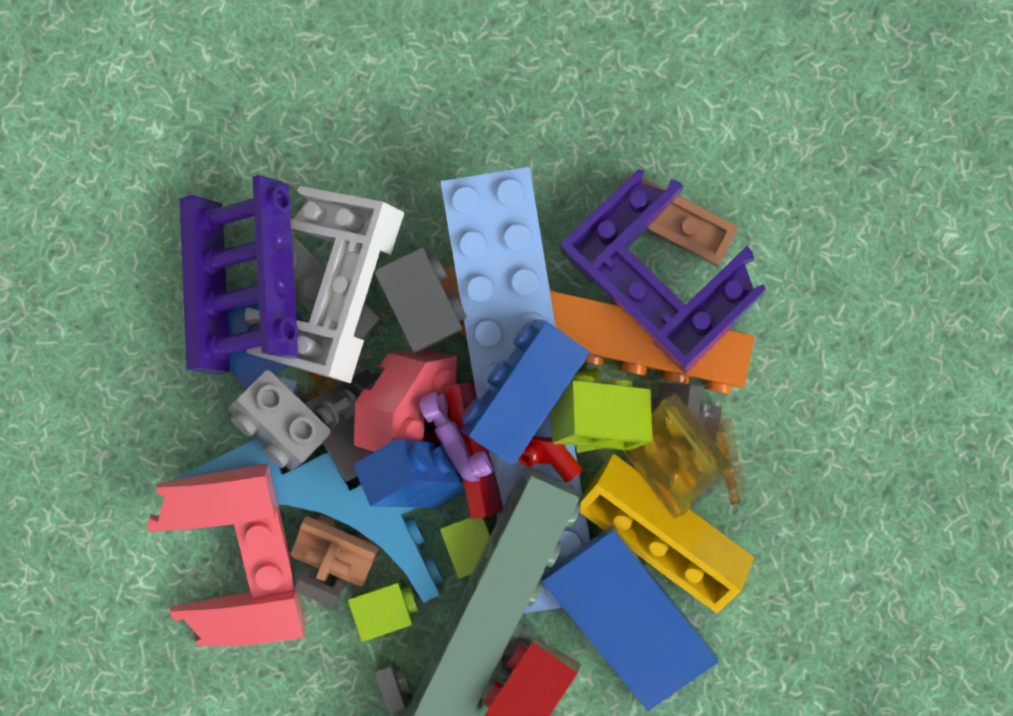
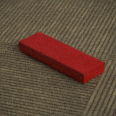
M474 382L445 387L451 422L456 423L459 431L465 423L461 420L463 413L469 404L477 398ZM460 431L471 456L478 451H484L493 469L491 474L480 477V481L470 482L463 479L470 517L478 519L502 512L503 505L489 450Z

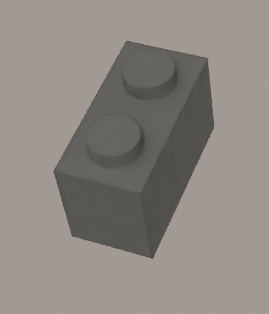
M422 247L374 271L415 354L464 331L459 321L467 318L456 294L449 297L446 296L440 281L448 277L436 254L427 257Z

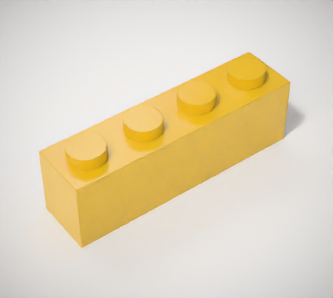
M615 454L591 478L582 498L579 500L581 504L579 513L604 531L613 525L636 555L715 613L721 611L742 591L755 558Z

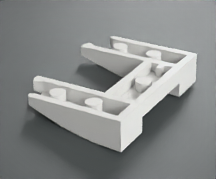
M300 186L297 191L308 201L295 218L291 219V231L334 242L309 323L296 320L298 328V357L290 359L261 353V346L247 349V353L351 383L364 340L354 337L355 329L379 253L391 255L404 212L382 201ZM246 308L245 321L251 324L260 323L259 310Z

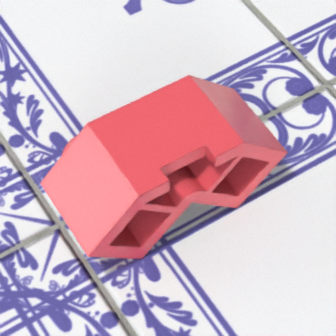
M412 348L389 352L379 366L383 372L372 389L364 388L355 401L354 446L373 452L395 439L423 441L424 415L419 405L421 399L437 391V396L444 394L446 397L445 387L456 385L457 356L430 349H425L417 354L413 352Z

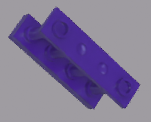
M262 175L253 176L254 198L227 206L195 195L179 198L186 370L214 375L229 373L230 353L260 346L261 353L290 359L298 357V328L296 325L289 184ZM254 216L256 241L225 249L223 225ZM257 259L258 284L227 292L225 267ZM259 303L260 328L229 335L227 310Z

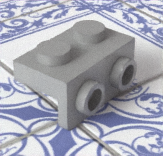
M266 370L227 408L233 414L231 417L233 424L246 436L251 437L254 435L266 446L263 452L276 466L280 468L286 466L290 471L301 465L331 433L330 429L269 370Z

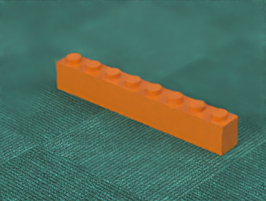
M443 267L448 277L440 281L447 297L456 294L461 304L456 271ZM550 291L556 328L590 352L583 363L603 367L604 359L620 362V371L645 376L648 368L664 372L662 379L664 381L688 384L689 378L706 381V390L731 395L732 387L744 388L755 336L729 330L706 355L684 374L654 345V340L619 306ZM463 319L459 322L464 331L456 335L467 337Z

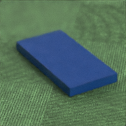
M613 525L541 576L545 587L647 711L719 662L715 652Z

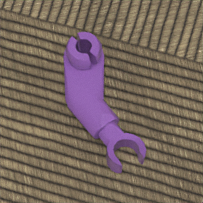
M437 391L423 397L419 404L422 414L428 423L434 421L437 427L434 431L461 477L466 481L476 482L480 481V477L491 474L493 469L485 452L478 451L471 456L456 423L451 422L447 417L448 405L445 395L440 394L437 396Z

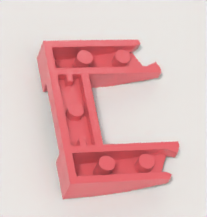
M259 464L158 483L156 493L164 496L160 515L150 514L147 524L148 532L198 529L234 524L250 592L171 606V617L176 622L184 619L198 635L195 643L198 646H240L304 638L306 620L300 595L294 591L297 582L269 464Z

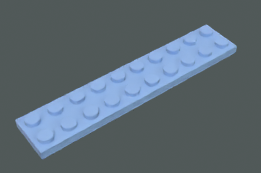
M530 167L440 181L460 301L467 316L464 319L476 396L480 400L490 387V384L487 382L490 373L501 360L507 362L516 348L513 345V341L526 323L532 324L535 319L547 321L556 327ZM551 411L534 436L552 437ZM565 445L577 461L575 445ZM489 451L504 509L524 466L518 460L512 466ZM533 464L531 467L563 481L551 464ZM579 474L567 484L574 487L581 499L583 493ZM502 512L496 513L497 521ZM579 513L575 523L570 528L565 527L558 541L561 543L559 555L552 567H545L542 575L590 542L587 518ZM542 577L539 580L541 582V590L536 602L531 607L526 606L523 613L563 608L542 583Z

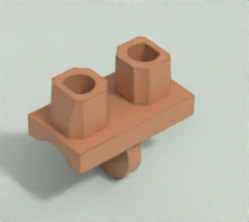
M319 514L314 519L306 516L301 524L290 556L318 568L319 571L316 578L325 582L330 573L363 587L379 547L374 545L373 541L360 532L350 535L336 529L337 526L334 520Z

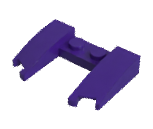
M638 169L560 243L562 255L591 283L595 282L654 340V345L686 374L765 293L766 289L764 284L753 288L745 264L754 261V255L752 250L746 246L686 305L670 291L628 248L683 190V185L673 179H670L667 190L643 184L644 171Z

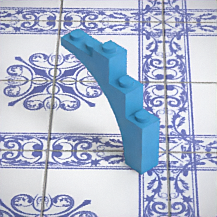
M256 438L173 479H184L268 463L278 505H289L323 513L358 530L380 546L405 572L423 603L439 596L441 593L438 585L444 581L441 570L433 557L426 560L419 544L425 542V539L416 520L412 518L407 521L404 513L416 507L370 506L362 486L353 489L350 482H346L328 452L287 472L285 467L280 468L276 466L265 455L263 449L266 446Z

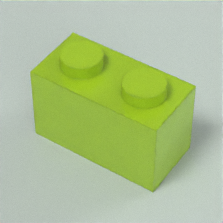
M574 376L551 410L552 443L631 450L653 442L650 389L635 388L633 383L627 380H615L606 384L594 383V377Z

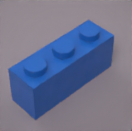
M535 319L532 324L528 322L520 329L513 341V345L516 346L515 350L507 362L501 360L494 367L487 380L490 387L481 400L475 398L469 404L461 419L465 422L460 429L462 433L512 466L517 462L590 354L587 349L544 320Z
M395 439L353 465L369 505L373 507L439 508L465 493L463 478L448 457L441 443Z

